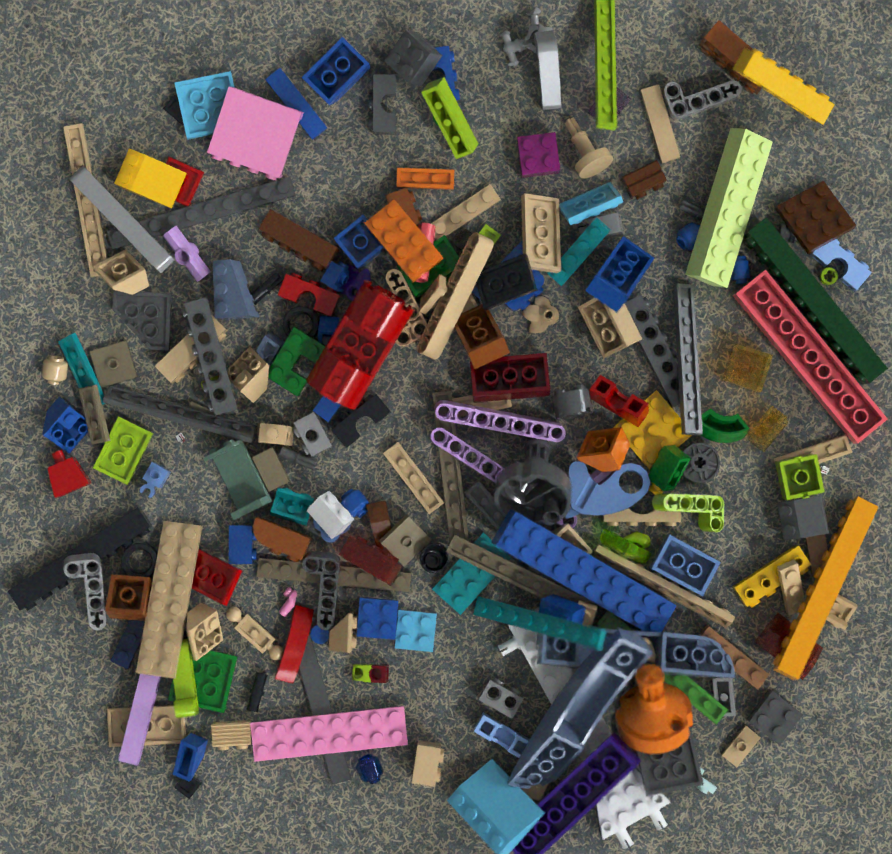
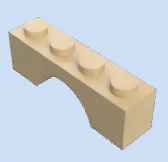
M628 508L617 513L603 515V522H607V526H619V522H626V526H638V522H645V526H657V522H665V526H676V522H681V512L657 511L653 509L645 514H637Z

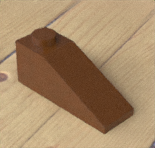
M386 500L368 504L367 510L379 561L394 558L379 542L392 528Z

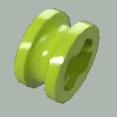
M825 268L820 273V281L824 285L834 284L838 279L837 271L833 268ZM827 271H830V274L834 276V278L830 279V282L824 279Z

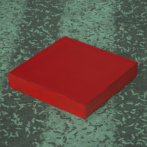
M169 157L166 162L167 165L187 173L175 202L189 207L204 172Z

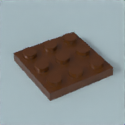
M824 181L779 204L775 209L807 254L856 227L854 221Z

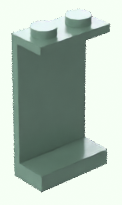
M231 439L223 443V448L216 447L208 451L210 455L203 459L204 461L214 460L238 509L230 513L233 520H236L272 502L243 441L238 440L234 442Z

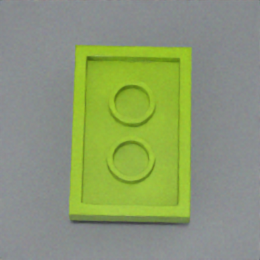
M118 416L109 434L110 441L105 442L93 469L129 485L154 433Z

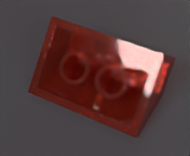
M777 612L754 643L775 659L777 654H781L783 649L781 644L784 638L788 637L791 632L789 629L791 622ZM815 643L799 677L802 680L814 667L823 650L817 643Z

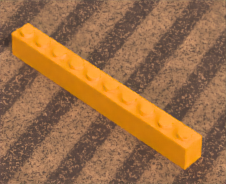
M859 496L848 501L845 508L847 510L845 517L842 516L837 525L839 527L837 534L834 533L830 539L831 547L822 556L821 560L824 562L821 568L818 567L813 577L816 579L813 585L810 584L805 593L807 598L805 602H801L797 610L799 615L797 619L792 621L789 627L791 632L788 637L784 638L781 647H783L781 654H777L773 661L775 665L773 670L792 680H799L877 512L878 506Z

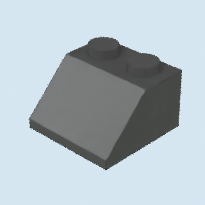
M822 495L777 503L784 541L829 533Z

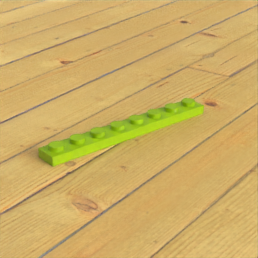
M594 0L596 128L615 131L617 128L615 0Z

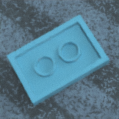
M609 182L560 203L559 209L570 225L579 224L588 217H594L602 211L616 208L619 204L623 203V199L612 183Z

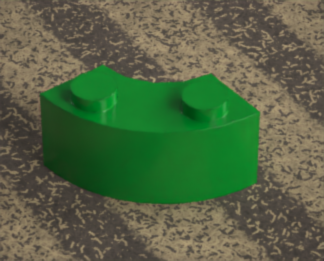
M712 409L701 414L703 433L701 436L710 441L718 443L736 442L745 438L750 429L739 414L723 416L717 414Z

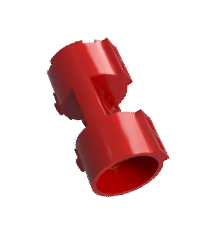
M369 280L363 281L306 378V382L320 392L321 395L350 409H356L415 310L411 305L406 307L403 299L379 285L371 286L372 282Z

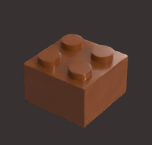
M111 574L105 612L109 618L145 621L152 587L150 578Z

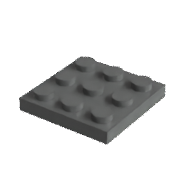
M689 727V738L674 750L659 754L636 751L637 757L641 760L639 768L646 797L704 785L691 727Z

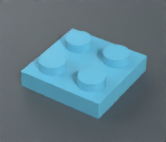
M399 610L395 648L433 652L437 613Z

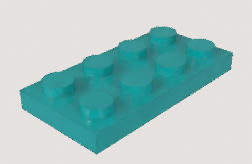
M484 532L474 542V544L509 561L512 559L504 550L492 544V540ZM459 559L432 590L461 615L494 579L495 575Z

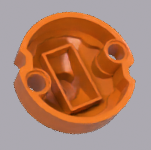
M653 664L643 665L636 672L638 686L630 689L620 698V709L616 710L618 733L623 742L636 751L648 754L669 752L681 746L690 736L689 727L693 725L691 702L683 691L675 686L663 683L664 673L659 666Z

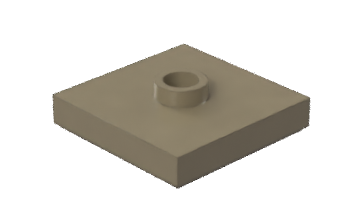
M127 340L89 351L101 388L138 377Z
M407 514L379 540L404 567L432 541Z

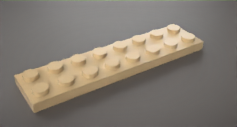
M163 521L137 663V674L176 678L202 533V526Z

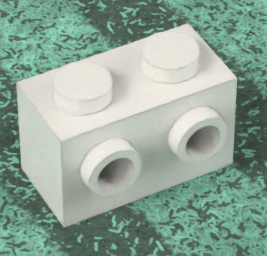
M330 491L319 496L306 510L331 539L341 534L354 520L349 511L341 505Z

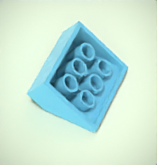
M491 759L463 782L447 801L496 854H509L543 816L544 812L521 788L508 785L507 781L510 776L494 759Z

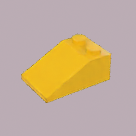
M129 148L114 184L126 191L172 209L187 173Z

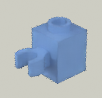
M151 462L142 478L147 481V484L140 488V493L149 488L151 493L148 497L152 498L155 495V487L162 488L171 471L156 462Z

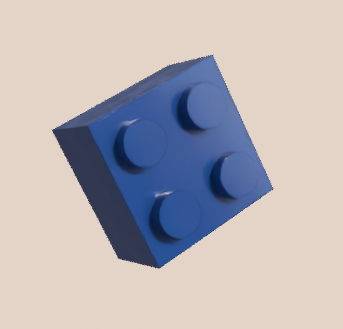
M364 214L333 238L358 271L385 250L364 225L368 220Z
M360 597L357 637L395 640L399 600Z

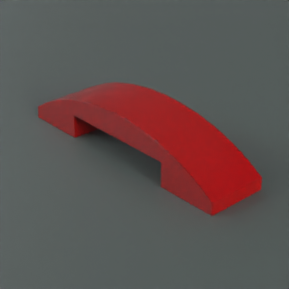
M295 605L290 621L289 633L274 679L294 683L307 644L314 609Z

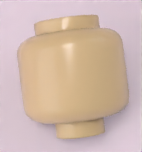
M49 356V358L43 361L42 377L48 380L49 384L58 385L59 382L67 378L68 363L61 356Z

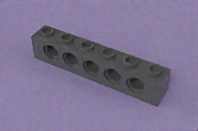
M640 294L625 302V305L642 337L638 344L670 406L673 408L680 404L679 389L674 390L671 387L673 379L679 381L678 365L675 361L677 356L673 348L669 349L666 343L668 338L665 332H660L657 326L659 321L655 314H651L649 310L651 306L646 297L643 298ZM636 312H643L645 320L638 321L635 316ZM647 328L654 331V337L651 339L647 338L644 334ZM655 345L662 347V355L654 354L653 348ZM664 362L670 363L672 367L669 373L662 370Z
M207 297L184 302L185 307H181L184 319L188 318L190 323L186 327L189 337L194 338L195 344L192 345L194 356H199L200 363H197L199 374H204L205 382H202L204 392H209L210 400L207 401L210 412L214 411L215 415L237 410ZM199 313L204 316L202 324L194 323L193 316ZM202 332L207 333L210 337L206 343H201L198 340V335ZM206 351H211L215 355L214 359L210 362L205 361L203 358V354ZM211 370L219 372L220 376L217 380H211L208 377ZM218 388L223 389L225 392L224 397L221 399H217L213 395L214 391Z

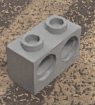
M496 677L494 680L489 678L478 699L513 719L524 699L520 696L522 692L514 687H511V689L504 686L505 682ZM491 687H496L499 693L497 696L491 697L488 694V690ZM511 696L516 699L513 706L505 704L507 697Z

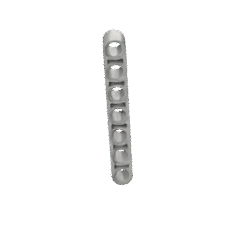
M83 165L69 178L160 273L175 261Z

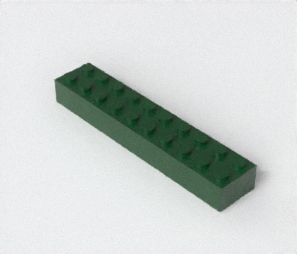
M767 217L743 236L745 238L743 240L745 245L749 249L753 248L757 253L755 255L757 260L761 264L765 263L769 268L767 272L773 279H778L781 283L779 285L785 294H790L794 305L798 309H802L805 313L803 316L810 324L813 323L817 328L816 332L822 339L825 338L827 340L829 348L834 354L837 353L839 355L840 361L846 368L851 370L852 376L858 383L862 385L871 383L888 369Z

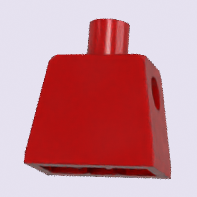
M62 450L51 454L55 465L48 467V474L55 498L62 497L91 484L90 479L75 457L66 459Z

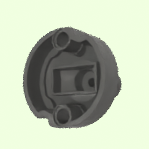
M532 439L524 446L525 461L507 466L498 475L494 501L496 508L504 517L512 509L536 524L543 523L549 526L559 522L568 514L571 507L572 484L564 471L548 463V458L551 454L550 444L542 439Z

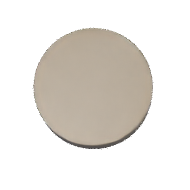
M575 118L567 119V122L564 124L572 136L571 142L576 146L582 157L575 165V170L580 178H589L599 174L612 163V154L608 148L595 150L586 131L581 130Z

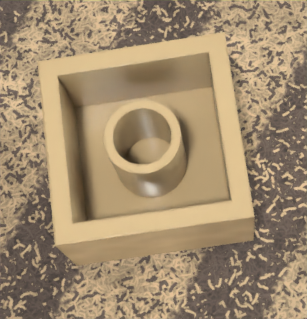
M418 740L412 784L435 787V783L440 782L441 768H438V764L443 763L444 749H441V743Z

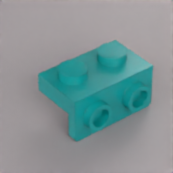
M277 488L270 515L307 526L310 514L306 510L314 503V498L306 493H295L289 488Z

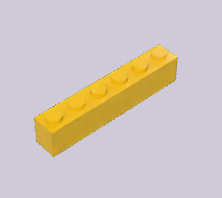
M754 48L752 51L743 49L733 67L734 71L805 117L824 125L835 105L829 101V96L821 92L819 94L816 93L817 89L809 84L804 85L802 83L804 80L796 75H793V77L789 75L790 71L782 66L778 68L775 66L777 62L768 57L766 59L763 58L762 52Z

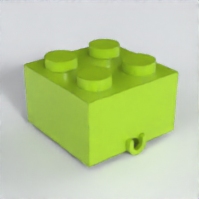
M812 453L775 461L782 499L791 500L800 497L805 499L809 498V495L825 492L817 454Z

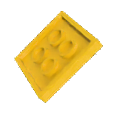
M657 390L644 400L649 403V414L639 427L625 419H622L613 427H622L630 442L631 450L649 471L656 462L659 451L664 446L675 445L679 447L692 436L682 435L681 418Z

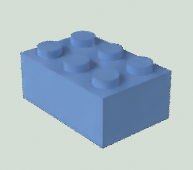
M667 534L649 568L703 596L721 562Z

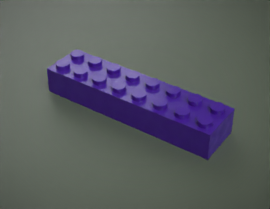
M615 732L603 741L537 804L544 814L512 850L514 854H544L638 766L641 760Z

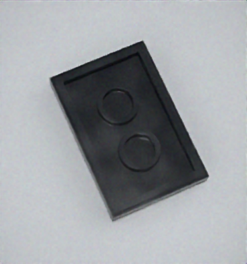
M525 253L482 270L476 282L484 310L537 291L528 255Z

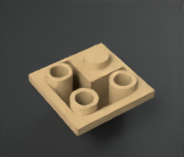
M249 347L227 369L229 380L254 403L267 390L269 365L254 349Z
M203 603L198 604L187 613V633L193 660L195 661L199 660L223 641L217 610Z
M350 611L330 630L329 651L351 653L353 648H356L357 635H353V631L357 628L358 616H354V611Z

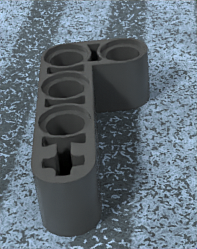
M309 551L304 556L302 567L308 573L321 574L317 625L322 630H329L333 627L336 617L340 558L335 553ZM314 559L317 564L310 565L307 560ZM333 561L336 566L329 567L326 562ZM331 579L334 584L327 585L325 580ZM330 598L333 602L327 604L323 601V599ZM325 612H329L328 621H325Z

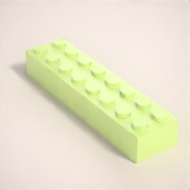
M730 128L685 275L711 286L728 288L773 143L772 141L747 129Z

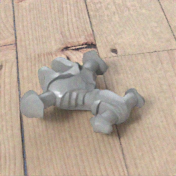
M535 7L534 10L526 13L528 16H531V25H529L524 39L517 38L515 41H511V31L507 30L499 34V37H503L504 41L503 51L509 57L510 63H508V66H517L520 61L517 60L515 53H521L526 48L537 54L534 33L553 31L552 27H544L542 24H539L538 15L542 13L540 8Z

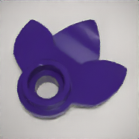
M348 264V270L350 271L349 279L346 284L342 285L341 288L344 291L341 294H345L352 301L355 297L353 291L355 289L359 290L364 280L371 281V275L368 269L359 272L357 268Z

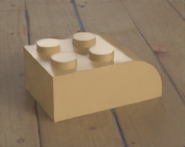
M596 298L578 307L603 359L642 340L625 303L617 313Z

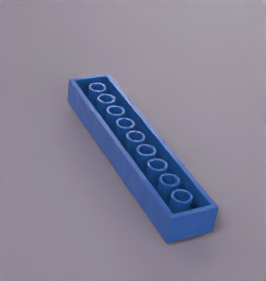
M512 509L509 510L491 541L495 546L645 632H662L677 606Z

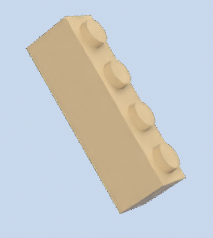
M212 315L220 343L227 336L225 333L228 330ZM202 332L198 335V340L201 343L209 341L210 337L207 333ZM189 334L155 365L172 384L174 382L179 383L186 376L184 372L189 368L192 370L199 363V356H194L192 345L195 344L194 338L189 337ZM206 351L203 355L207 356L211 351Z

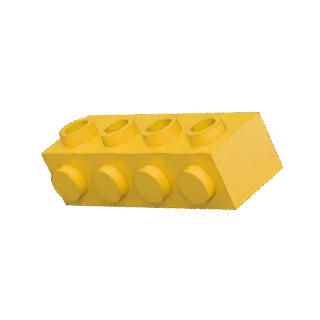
M799 545L793 546L732 586L744 606L752 608L761 602L760 598L765 595L769 597L777 591L776 588L780 586L777 566L795 560L798 563L800 576L809 570L808 567L811 566V563Z

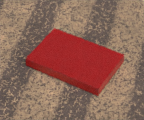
M198 549L192 589L227 606L243 570Z

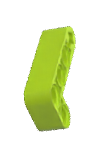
M656 494L652 499V506L657 511L699 512L698 524L700 530L704 532H720L723 529L724 500L720 496Z
M189 638L182 639L176 678L173 679L176 697L174 701L176 718L196 716L199 713Z

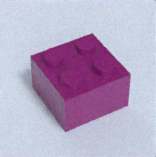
M556 132L517 137L521 178L558 174L560 172Z

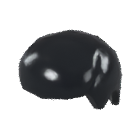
M431 543L425 546L419 558L422 568L428 573H438L444 570L449 561L446 552L447 548L441 543Z

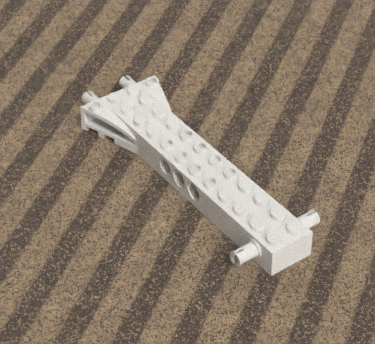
M539 607L533 611L539 612ZM508 625L513 633V638L498 645L503 657L517 648L522 650L552 705L564 686L577 671L576 668L537 664L538 645H536L538 633ZM601 717L587 740L585 749L579 754L582 761L611 735L603 717ZM636 768L596 804L602 839L604 840L616 834L623 849L628 848L625 840H627L629 846L634 844L626 828L638 820L650 816L657 831L662 829L659 821L663 827L668 825L660 809L671 803L670 800L663 794L646 797L641 773Z

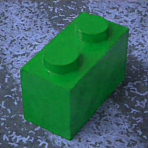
M675 445L664 446L659 451L656 462L650 468L648 475L650 481L662 491L674 490L691 458Z

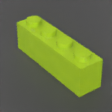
M442 77L428 83L421 93L455 158L458 159L473 153L478 142L445 78Z

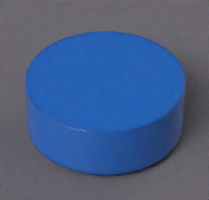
M316 625L312 628L310 636L315 643L323 644L329 639L330 631L322 630Z

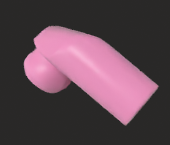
M288 587L283 593L288 599L279 610V613L284 617H287L295 606L297 592L291 587Z

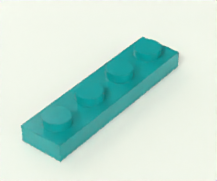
M596 217L561 257V271L559 273L548 272L547 274L562 286L611 229Z
M70 334L58 341L79 388L97 385L102 405L106 404L103 402L105 395L77 334Z

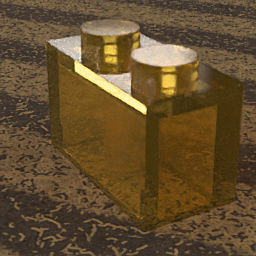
M771 406L747 434L749 442L762 452H765L788 425L787 416Z

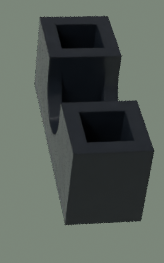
M372 394L368 395L362 400L364 402L362 406L351 409L346 419L340 418L333 424L332 432L345 448H348L361 437L356 429V422L359 418L367 416L377 424L391 413L377 394L374 396Z

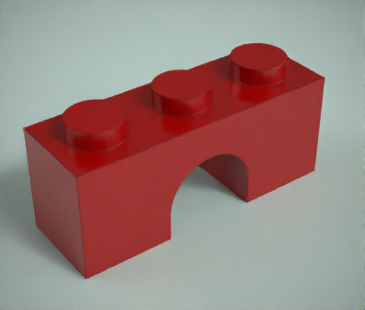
M295 273L285 275L278 292L279 297L297 304L299 297L303 293H312L316 297L313 310L328 317H333L340 299V295L337 294L338 291L330 287L323 289L319 287L320 283L309 280V282L301 280L302 276Z
M602 375L597 378L589 389L591 400L636 427H639L649 414V403L634 394L630 397L623 395L617 389L615 383Z

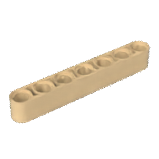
M478 232L473 233L469 237L447 282V291L443 297H440L418 342V353L434 360L438 359L442 354L493 249V240Z

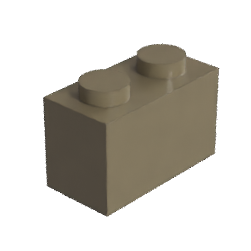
M274 447L252 457L257 472L260 473L261 480L265 488L268 489V492L291 482Z

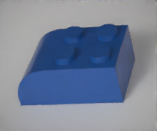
M342 37L302 76V79L330 106L337 102L370 69V64Z

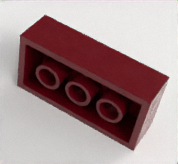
M547 353L504 356L474 369L470 361L473 403L550 396ZM527 374H531L532 378H527ZM508 376H512V380H508ZM492 377L493 382H489L488 378Z

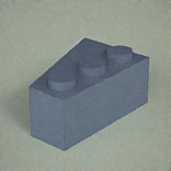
M231 259L213 261L215 319L258 318L259 314L255 310L254 299L249 293L248 282L241 262Z

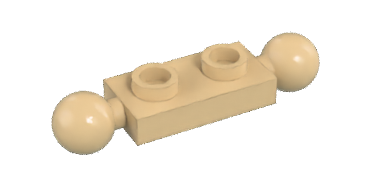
M230 607L227 610V619L238 623L234 629L262 654L268 650L271 659L276 661L281 659L284 649L279 645L272 644L276 640L275 637L248 613L243 618L239 608Z

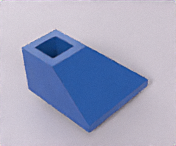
M59 396L47 410L42 434L70 454L88 433L85 416Z

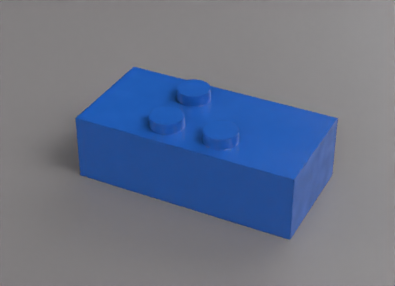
M623 236L585 291L617 313L654 260V257Z

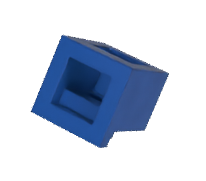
M331 261L320 281L342 293L344 289L341 287L349 279V266L341 261L338 264Z

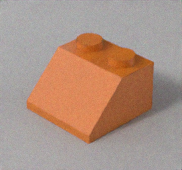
M622 427L588 431L577 459L601 472L618 471L630 447V442Z

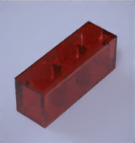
M350 535L339 556L391 586L402 568V565L397 563L399 559L391 554L385 556L382 554L383 550L374 544L372 547L366 544L368 541L360 536L355 538Z

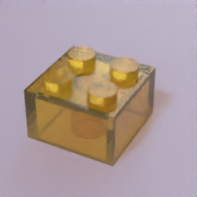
M739 344L733 345L722 382L756 393L762 392L773 355Z

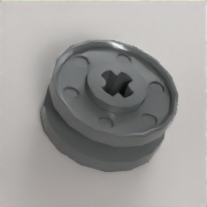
M695 443L683 449V452L691 458L682 474L685 479L693 483H702L715 477L719 471L720 459L713 447L705 443ZM700 458V461H703V465L698 468V465H695V461Z

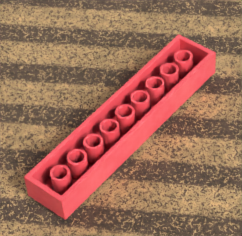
M767 270L762 271L733 295L853 444L861 442L888 420Z

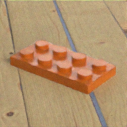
M395 199L364 223L413 283L443 260V256Z

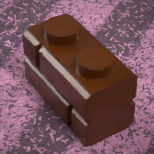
M657 160L621 178L630 198L636 197L637 200L647 196L646 192L651 189L654 192L660 190L667 181Z

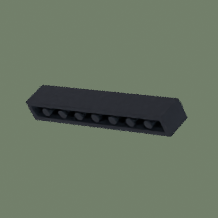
M137 507L8 590V593L19 610L26 609L28 611L37 605L36 601L42 598L44 601L52 596L53 593L51 591L56 588L61 590L69 585L68 581L72 578L65 575L63 567L66 557L95 553L100 557V560L106 556L109 559L118 553L117 549L121 546L126 548L133 544V539L138 535L142 538L150 533L149 528L152 527V524L141 507ZM89 562L87 564V566L89 567H95L97 565L96 562ZM69 564L67 567L69 569H75L77 568V565Z

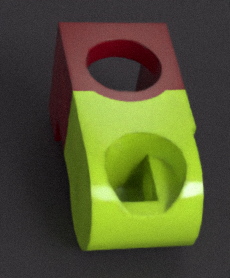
M353 664L352 680L372 683L388 682L389 664Z

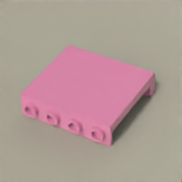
M229 86L207 153L212 154L211 158L222 161L223 158L229 160L230 165L239 168L241 165L248 167L247 171L258 174L259 171L266 174L265 177L276 180L277 178H282V172L299 121L302 120L304 112Z

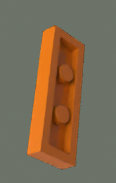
M397 168L396 187L454 190V170Z

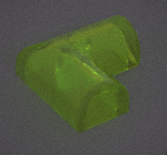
M603 529L600 535V541L603 545L638 563L643 564L647 562L652 555L648 550L608 529Z

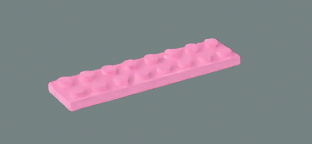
M404 706L250 723L254 762L408 745Z

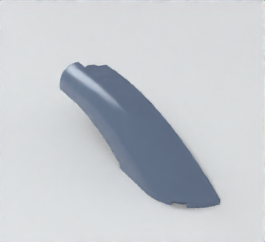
M618 628L610 638H604L602 650L594 649L564 686L536 728L507 781L508 785L519 788H531L532 785L538 784L544 786L557 779L585 749L587 740L617 694L652 655L650 646L640 635L634 631L630 634Z
M602 629L606 630L605 637L610 638L616 631L612 629ZM634 631L642 638L646 637L652 642L656 653V661L653 665L659 666L663 670L664 675L735 678L734 666L729 654H726L721 645L711 638L678 633ZM541 633L537 634V664L579 668L594 650V648ZM646 661L643 665H648L652 663Z

